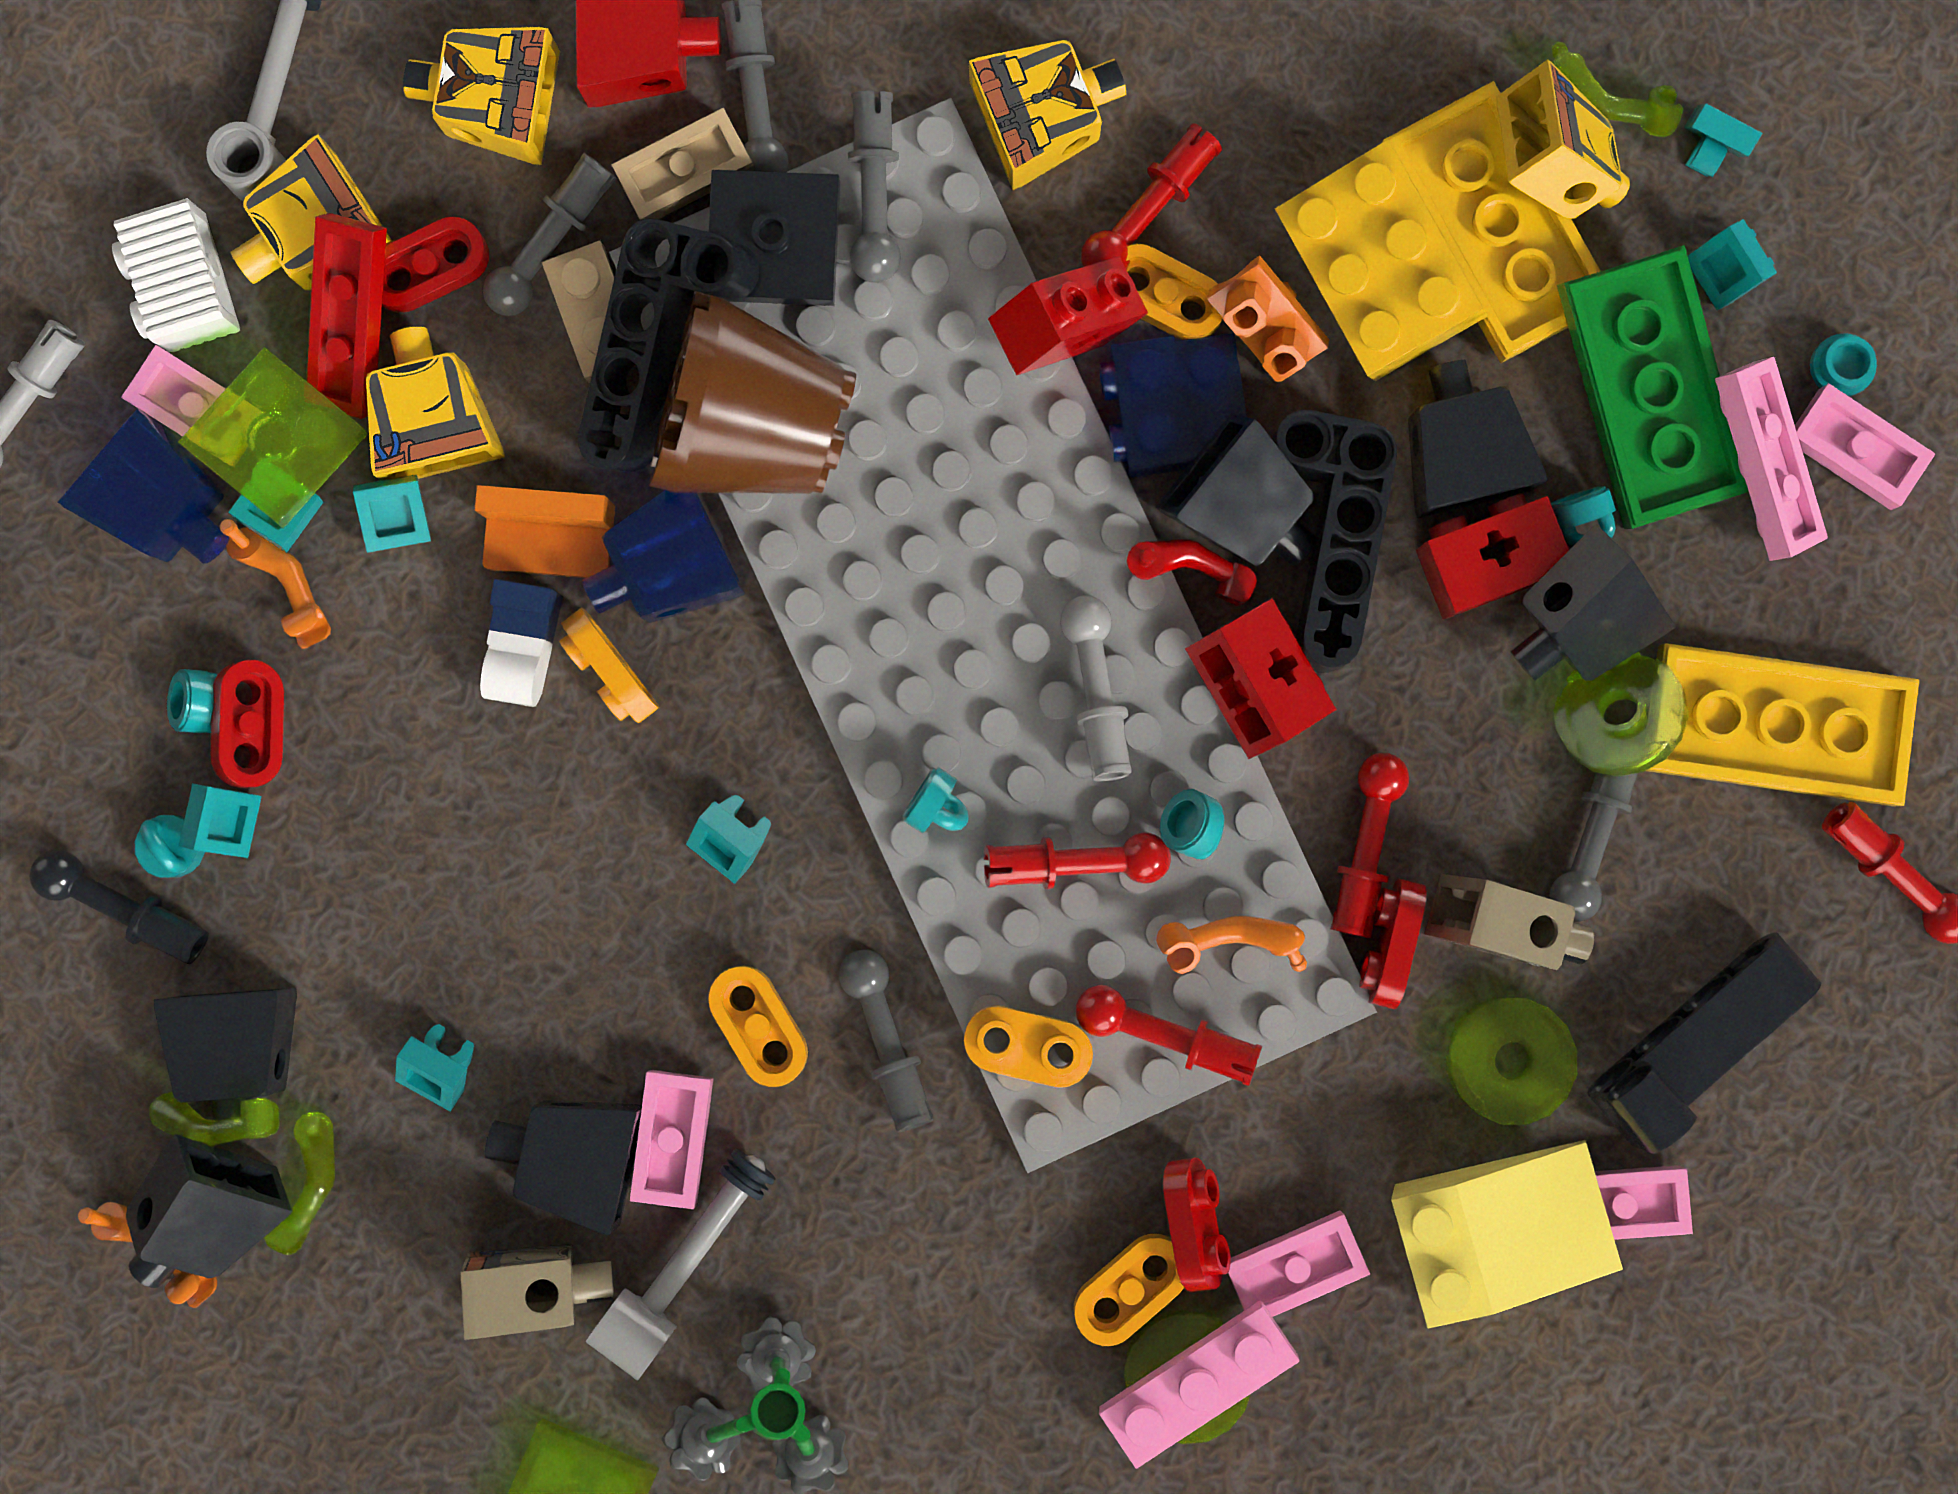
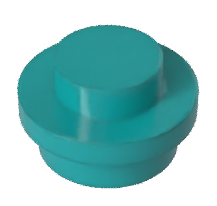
M1848 333L1836 334L1822 341L1815 348L1810 360V372L1815 384L1819 388L1829 383L1849 397L1856 395L1870 385L1877 368V359L1873 347L1863 338Z

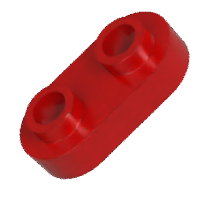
M446 217L387 244L385 250L382 306L394 312H409L478 279L484 273L489 262V247L484 236L468 220L460 217ZM462 245L468 248V254L464 261L457 264L449 262L448 256L454 247ZM402 272L411 274V282L406 289L401 291L393 290L392 282L396 275Z
M245 660L232 663L218 673L213 683L214 704L211 716V764L216 775L230 786L237 788L258 787L271 781L277 775L282 764L284 687L279 674L270 665L262 661ZM240 682L248 684L252 690V698L247 705L242 704L236 697V687ZM239 745L245 746L251 755L250 762L245 768L237 765L234 759V752Z
M1398 878L1392 890L1382 888L1378 896L1374 925L1382 927L1376 952L1371 950L1366 952L1360 969L1361 979L1359 987L1368 989L1367 992L1370 996L1368 1003L1396 1009L1403 998L1426 905L1427 891L1424 884Z
M1199 1158L1170 1161L1164 1170L1163 1191L1179 1279L1184 1288L1189 1292L1217 1289L1222 1282L1223 1275L1227 1274L1230 1270L1231 1257L1227 1240L1223 1235L1219 1234L1215 1208L1219 1204L1220 1193L1216 1175L1211 1169H1206Z

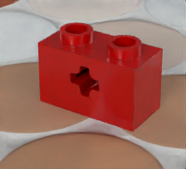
M1120 256L1032 282L993 313L988 320L1017 376L1103 347L1148 314V311L1135 288L1132 278L1129 276Z
M1521 493L1487 507L1490 518L1468 525L1463 515L1428 529L1431 540L1416 549V553L1443 620L1534 586L1569 551L1548 496L1527 503L1524 493ZM1487 545L1489 547L1501 545L1504 556L1497 561L1495 559L1483 561L1479 550Z
M1273 598L1185 648L1248 759L1287 742L1337 710L1327 694L1322 680L1312 668L1293 635L1289 623L1282 616Z

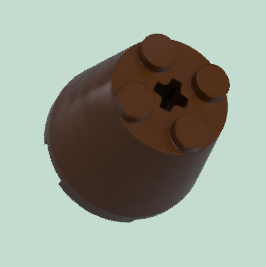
M696 292L682 333L681 342H683V346L679 350L672 380H670L651 462V466L655 468L651 473L649 486L674 493L811 494L816 492L821 494L826 485L829 469L835 470L840 460L845 431L836 428L841 409L847 411L856 383V372L843 369L841 365L719 297Z

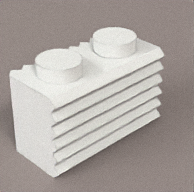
M186 198L114 221L119 241L112 244L113 256L122 275L127 280L132 279L131 285L136 292L135 298L137 301L130 303V312L138 332L144 339L149 338L150 341L168 352H176L183 348H189L192 345L202 344L204 341H211L217 337H224L240 331L205 212Z

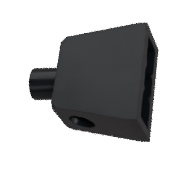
M1466 360L1450 361L1428 370L1436 402L1418 407L1408 418L1414 507L1417 518L1530 492L1548 480L1545 469L1511 393L1505 386L1474 393Z
M1230 413L1155 507L1169 518L1255 566L1263 563L1272 551L1289 565H1295L1311 552L1316 541V537L1297 521L1312 503L1313 492L1264 428L1255 419L1235 413Z
M1595 525L1524 595L1522 604L1539 629L1510 652L1534 681L1562 659H1565L1583 680H1594L1666 635L1676 626L1634 560L1598 525Z
M296 988L184 995L154 999V1011L173 1096L177 1102L212 1101L214 1138L253 1134L252 1097L269 1096L285 1091L297 1001Z
M544 1100L532 1107L527 1127L495 1120L488 1133L485 1145V1158L518 1165L513 1187V1196L516 1199L596 1232L610 1235L620 1226L636 1156L642 1105Z
M175 1134L165 1146L127 1207L126 1220L136 1253L129 1262V1270L132 1276L139 1283L150 1288L160 1287L175 1269L206 1278L220 1276L291 1214L292 1209L277 1167Z

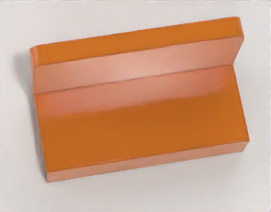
M477 485L475 511L487 519L482 562L484 568L491 571L591 579L608 578L615 505L605 495Z

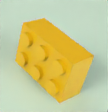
M1389 139L1275 208L1365 373L1374 381L1379 380L1488 316Z

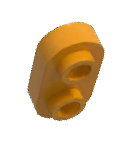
M1133 244L1127 246V260H1130L1127 268L1128 274L1141 273L1148 280V286L1144 290L1138 291L1148 311V314L1141 318L1142 320L1187 342L1202 341L1216 332L1223 317L1207 299L1209 290L1218 284L1216 281L1148 245ZM1189 301L1196 302L1202 307L1204 315L1200 319L1189 320L1183 316L1181 306Z
M581 607L561 622L567 633L566 636L559 640L561 646L582 671L588 666H592L605 683L597 691L599 696L620 721L630 715L637 723H640L659 709L653 696L584 608Z
M737 966L721 973L710 988L709 1007L745 1071L755 1082L764 1086L779 1087L790 1083L804 1069L808 1057V1048L804 1036L766 974L751 966ZM738 986H747L754 992L755 1002L750 1009H739L733 1003L732 994ZM779 1041L785 1045L788 1055L784 1063L772 1064L766 1059L764 1050L768 1042Z
M993 1005L976 1012L969 1020L965 1029L964 1045L969 1058L978 1067L989 1072L1053 1087H1067L1076 1084L1084 1078L1092 1064L1093 1051L1089 1038L1079 1026L1069 1021L1006 1006ZM995 1027L1004 1029L1010 1038L1008 1046L998 1052L991 1051L984 1043L986 1032ZM1055 1043H1066L1072 1048V1059L1065 1066H1055L1048 1060V1050Z
M1147 1234L1137 1238L1079 1289L1074 1301V1315L1077 1327L1086 1339L1101 1346L1120 1344L1132 1336L1181 1293L1184 1286L1177 1273L1171 1238L1162 1234ZM1153 1255L1161 1256L1166 1260L1165 1271L1157 1277L1146 1275L1142 1269L1144 1261ZM1102 1298H1111L1118 1304L1116 1314L1109 1319L1099 1318L1094 1313L1096 1302Z

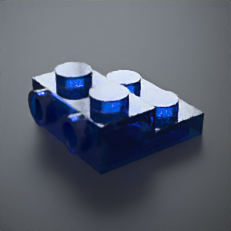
M1234 333L1175 341L1174 336L1112 344L1109 351V362L1099 363L1104 401L1115 399L1118 424L1108 425L1109 438L1113 446V463L1124 461L1128 478L1185 470L1230 413L1247 417Z

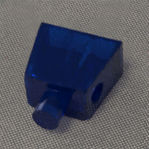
M138 409L134 411L58 501L64 508L140 552L164 562L171 561L178 551L184 547L201 563L206 564L214 560L224 550L229 541V537L221 532L220 527L207 518L223 500L224 494L164 424Z
M667 490L660 493L602 536V540L614 565L582 580L584 589L598 614L631 599L640 618L647 623H653L736 599L746 594L698 494L674 493Z

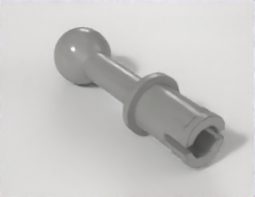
M54 320L47 321L45 327L38 335L39 337L20 363L12 361L7 367L9 373L16 380L0 400V468L3 463V450L1 447L3 442L38 395L46 398H53L56 395L57 389L54 385L71 361L85 347V343L77 338L73 331Z
M1080 596L1071 600L1064 607L1060 619L1063 634L1071 643L1077 645L1088 707V711L1076 716L1077 725L1085 728L1093 780L1110 781L1121 779L1132 773L1123 721L1128 717V711L1126 707L1113 706L1102 642L1111 628V614L1101 600L1092 596Z

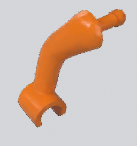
M223 520L220 524V530L229 537L226 545L229 556L241 563L270 573L277 577L285 588L293 613L281 618L284 632L290 637L296 636L298 646L302 649H306L326 639L330 635L331 627L323 611L315 603L302 564L298 559L249 528L239 529L233 520Z
M1230 916L1188 929L1182 923L1170 922L1161 927L1156 938L1160 951L1163 954H1168L1167 962L1171 969L1180 974L1190 972L1197 966L1200 961V951L1230 943L1250 944L1265 948L1276 956H1287L1292 969L1297 972L1305 970L1307 966L1305 957L1298 950L1304 943V932L1291 923L1251 916Z
M107 1202L96 1211L89 1207L79 1211V1221L83 1224H91L92 1233L98 1240L132 1242L126 1220L127 1206ZM175 1269L173 1271L175 1277L164 1286L170 1302L182 1304L187 1301L188 1306L197 1308L214 1293L217 1287V1278H206Z

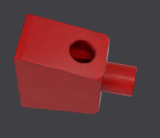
M576 0L577 88L588 108L602 107L684 91L687 87L686 57L721 56L722 33L719 16L686 17L684 0Z

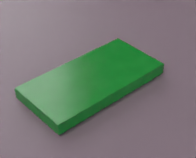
M1685 245L1557 285L1624 529H1634L1749 492L1745 478L1739 469L1738 454L1727 418L1721 409L1720 394L1715 378L1719 377L1720 374Z

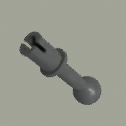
M733 0L721 4V8L725 18L730 60L725 62V69L728 72H739L748 142L744 145V148L753 164L747 171L787 172L789 166L788 154L783 145L774 139L772 134L763 69L774 66L775 59L774 56L767 54L761 12L762 0H738L739 6H735Z
M858 91L851 94V101L853 102L854 151L848 152V161L861 163L862 235L852 245L850 262L853 270L860 278L868 282L879 283L888 280L896 273L901 259L900 249L896 241L887 233L886 163L899 160V152L892 150L891 102H893V94L880 91L879 96L874 97V91Z
M586 153L582 154L574 169L553 196L546 195L543 198V201L552 210L510 266L497 267L485 277L482 286L483 298L487 306L495 313L502 316H514L520 314L529 306L533 296L531 280L543 266L542 262L548 259L572 225L583 232L585 231L587 225L583 221L602 195L617 179L610 171Z
M1605 740V748L1590 792L1582 793L1581 799L1591 803L1592 807L1571 870L1560 875L1553 882L1549 892V899L1574 907L1575 916L1573 922H1582L1590 919L1601 906L1602 891L1595 879L1617 813L1629 815L1632 813L1633 807L1628 804L1642 759L1645 758L1647 753L1639 747L1629 745L1624 763L1618 764L1623 742L1617 740Z
M856 950L847 955L842 961L839 969V981L843 990L849 996L860 1001L882 1066L871 1072L872 1079H879L896 1132H904L934 1120L916 1066L921 1061L919 1056L906 1058L883 992L889 981V968L885 959L872 950Z

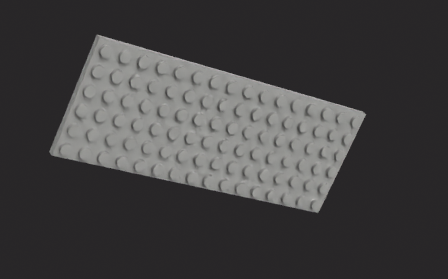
M952 98L892 124V150L899 152V160L886 163L887 233L896 241L900 249L901 259L896 273L886 281L872 283L863 280L855 273L850 262L852 245L862 235L861 163L848 161V152L854 151L853 142L787 171L788 173L839 174L840 203L835 306L730 303L841 365L843 369L856 372V383L847 411L841 409L836 428L845 431L844 445L837 468L835 470L829 469L826 485L821 494L816 492L811 494L719 493V496L963 1033L965 1034L966 1026L976 1012L993 1005L1006 1006L1069 1021L1082 1029L1076 1018V1004L1079 997L1090 987L1106 985L1116 989L1123 996L1127 1007L1197 1031L1203 1019L1208 1021L1207 1028L1254 1045H1262V1050L1257 1060V1068L1377 1013L1374 1005L1368 1003L1370 996L1367 989L1359 987L1360 974L1340 932L1330 930L1333 916L1258 755L1248 759L1185 650L1186 647L1203 637L1172 571L1156 576L1153 579L1141 580L1134 576L1127 566L1128 552L1134 545L1139 542L1157 541L1073 358L1071 357L1016 376L988 320L993 313L1030 283L1035 282L1036 279ZM710 207L674 222V224L709 232ZM668 239L663 240L656 250L655 260L657 267L661 266L669 255L670 245ZM621 247L609 252L616 269ZM652 302L643 309L641 314V324L644 330L652 324L654 319ZM1080 596H1092L1101 600L1111 614V628L1102 642L1113 706H1123L1128 711V717L1123 721L1132 773L1121 779L1110 781L1093 780L1085 728L1077 725L1076 716L1088 711L1078 648L1077 645L1071 643L1063 634L1060 619L1064 607L1071 600ZM940 767L957 778L951 794L964 803L968 810L969 820L967 825L958 831L944 829L932 821L926 831L921 833L905 823L902 816L932 768ZM1187 789H1195L1217 799L1223 808L1224 829L1217 849L1204 860L1188 857L1170 849V867L1161 879L1153 883H1137L1127 877L1124 872L1056 876L1053 889H1044L1043 884L999 885L987 888L985 883L984 865H989V861L983 859L985 845H993L994 847L1040 844L1043 837H1050L1054 850L1119 847L1123 846L1125 841L1131 836L1142 832L1153 833L1161 837L1160 821L1166 804L1174 795ZM1230 916H1251L1291 923L1304 932L1305 940L1298 950L1305 957L1307 966L1305 970L1297 972L1292 969L1287 956H1276L1265 948L1250 944L1230 943L1200 951L1201 956L1197 966L1190 972L1180 974L1171 969L1167 962L1168 954H1163L1160 951L1156 938L1161 927L1170 922L1182 923L1188 929ZM998 1027L991 1028L984 1036L986 1047L995 1052L1004 1050L1010 1040L1008 1033ZM1084 1031L1092 1046V1064L1084 1078L1071 1086L1053 1087L989 1072L980 1068L1027 1173L1232 1079L1196 1065L1193 1066L1192 1071L1185 1069L1187 1055L1120 1031L1107 1037H1096ZM1059 1042L1050 1047L1047 1057L1053 1065L1065 1066L1071 1061L1073 1051L1068 1044Z

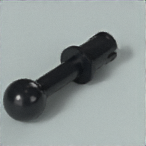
M52 850L45 852L31 866L29 873L30 883L39 896L52 901H61L71 897L128 926L125 938L132 944L143 941L186 964H192L207 943L209 933L206 930L162 908L161 899L150 896L142 904L84 875V869L79 859L67 851Z

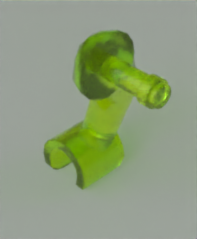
M1557 42L1553 45L1551 52L1555 59L1552 63L1608 120L1640 124L1644 131L1657 137H1666L1677 129L1684 109L1681 104H1675L1677 93L1672 86L1662 85L1653 88L1647 101L1613 95L1606 92L1587 68L1583 56L1574 52L1568 53V48L1563 42Z
M173 1092L161 1094L150 1104L149 1108L151 1122L156 1128L172 1136L177 1134L209 1146L241 1139L267 1138L277 1132L280 1124L278 1105L266 1098L241 1101V1116L222 1120L203 1118L187 1102H177Z
M317 1111L302 1115L297 1120L293 1130L306 1170V1181L303 1191L294 1204L291 1214L264 1237L268 1247L284 1255L295 1254L302 1248L310 1231L309 1225L332 1190L335 1182L333 1123L327 1115Z

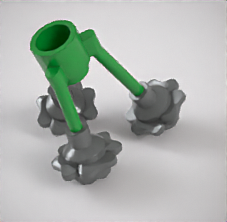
M769 1316L757 1330L746 1332L741 1337V1345L746 1351L738 1356L737 1366L741 1371L749 1375L752 1389L756 1392L749 1402L747 1415L734 1419L733 1413L730 1410L717 1409L706 1398L695 1400L692 1409L686 1405L677 1407L674 1410L673 1425L664 1434L662 1439L665 1447L669 1450H674L669 1459L670 1465L675 1470L689 1471L697 1481H705L710 1478L712 1471L722 1474L729 1470L730 1456L732 1451L740 1444V1434L753 1430L760 1437L773 1441L772 1446L777 1455L774 1471L775 1477L783 1482L791 1480V1489L795 1494H804L812 1489L825 1492L831 1491L835 1486L833 1474L840 1475L845 1473L849 1465L843 1452L846 1441L845 1432L840 1428L830 1430L831 1424L824 1415H818L809 1421L804 1420V1400L800 1393L792 1387L811 1377L812 1370L806 1361L814 1357L816 1352L815 1346L803 1337L801 1325L797 1320H789L782 1326L777 1317Z

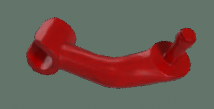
M1190 539L1139 542L1128 552L1126 560L1131 573L1141 580L1153 579L1156 576L1182 567L1199 570L1220 581L1215 595L1235 606H1241L1249 600L1257 582L1255 573L1249 567L1229 562L1197 541Z

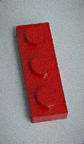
M333 213L315 217L306 403L360 419L368 416L367 374L378 370L387 228Z

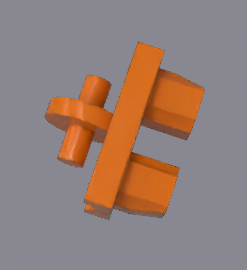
M1260 255L1234 277L1217 284L1209 290L1208 301L1223 317L1224 322L1235 335L1239 336L1258 358L1263 368L1275 382H1282L1305 367L1307 361L1328 349L1329 338L1296 300V291L1288 282H1282Z

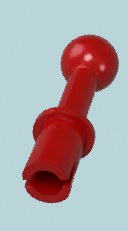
M1192 123L1187 128L1184 136L1161 163L1153 162L1147 168L1148 175L1153 182L1113 229L1098 231L1089 236L1081 250L1083 267L1120 256L1127 270L1130 264V260H1127V246L1135 242L1171 198L1178 202H1185L1189 198L1188 188L1214 157H1217L1222 152V146L1219 141L1208 131L1200 137L1199 134L1203 131L1202 127Z
M1390 753L1373 754L1359 768L1358 785L1366 796L1352 866L1351 868L1338 866L1337 872L1343 874L1330 930L1371 938L1374 915L1382 883H1388L1389 880L1388 876L1377 874L1391 802L1399 799L1405 793L1409 784L1408 769L1405 763L1396 755Z
M1845 802L1832 809L1825 817L1822 829L1859 861L1858 870L1867 877L1882 873L1923 911L1922 920L1924 928L1933 939L1946 944L1958 943V894H1942L1901 856L1904 849V840L1897 834H1888L1886 831H1883L1855 802H1849L1848 804Z
M1148 832L1137 833L1125 841L1123 846L1054 850L1050 837H1043L1040 844L995 847L993 845H985L983 859L988 860L989 865H984V879L987 888L999 885L1043 884L1044 889H1053L1056 876L1124 872L1127 877L1137 883L1149 884L1158 881L1167 873L1171 863V853L1161 837Z
M1096 985L1088 988L1081 994L1076 1004L1077 1021L1082 1029L1090 1035L1107 1037L1120 1031L1187 1055L1188 1058L1185 1065L1187 1070L1192 1071L1193 1066L1196 1065L1243 1082L1246 1086L1250 1085L1262 1045H1254L1207 1028L1208 1021L1203 1019L1197 1031L1127 1007L1123 996L1116 989L1106 985Z

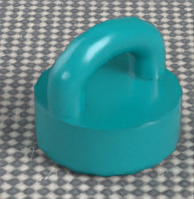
M1598 486L1586 489L1551 503L1564 539L1569 546L1573 547L1584 536L1577 532L1575 526L1596 519L1599 527L1610 538L1613 537L1616 527L1612 512L1616 511L1609 488Z
M180 669L173 676L167 696V716L170 725L175 731L211 733V716L214 704L213 683L218 674L201 670Z
M940 767L932 768L908 804L902 816L904 822L921 833L926 831L932 821L940 827L951 831H958L965 827L969 820L968 810L959 798L951 794L957 778Z
M1195 789L1179 792L1166 804L1161 815V839L1168 848L1188 857L1200 860L1208 858L1217 849L1223 834L1225 820L1221 804L1217 799Z
M159 815L145 820L141 824L135 839V855L139 864L149 874L159 878L182 877L191 873L200 865L205 852L179 847L185 817L179 815Z

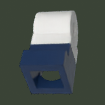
M494 579L490 605L494 607L487 639L489 647L484 658L480 683L481 696L484 699L530 707L537 705L544 687L563 600L562 595L550 588Z

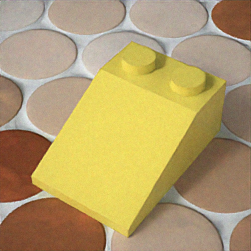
M1586 1140L1395 1184L1391 1201L1428 1329L1493 1315L1623 1270Z

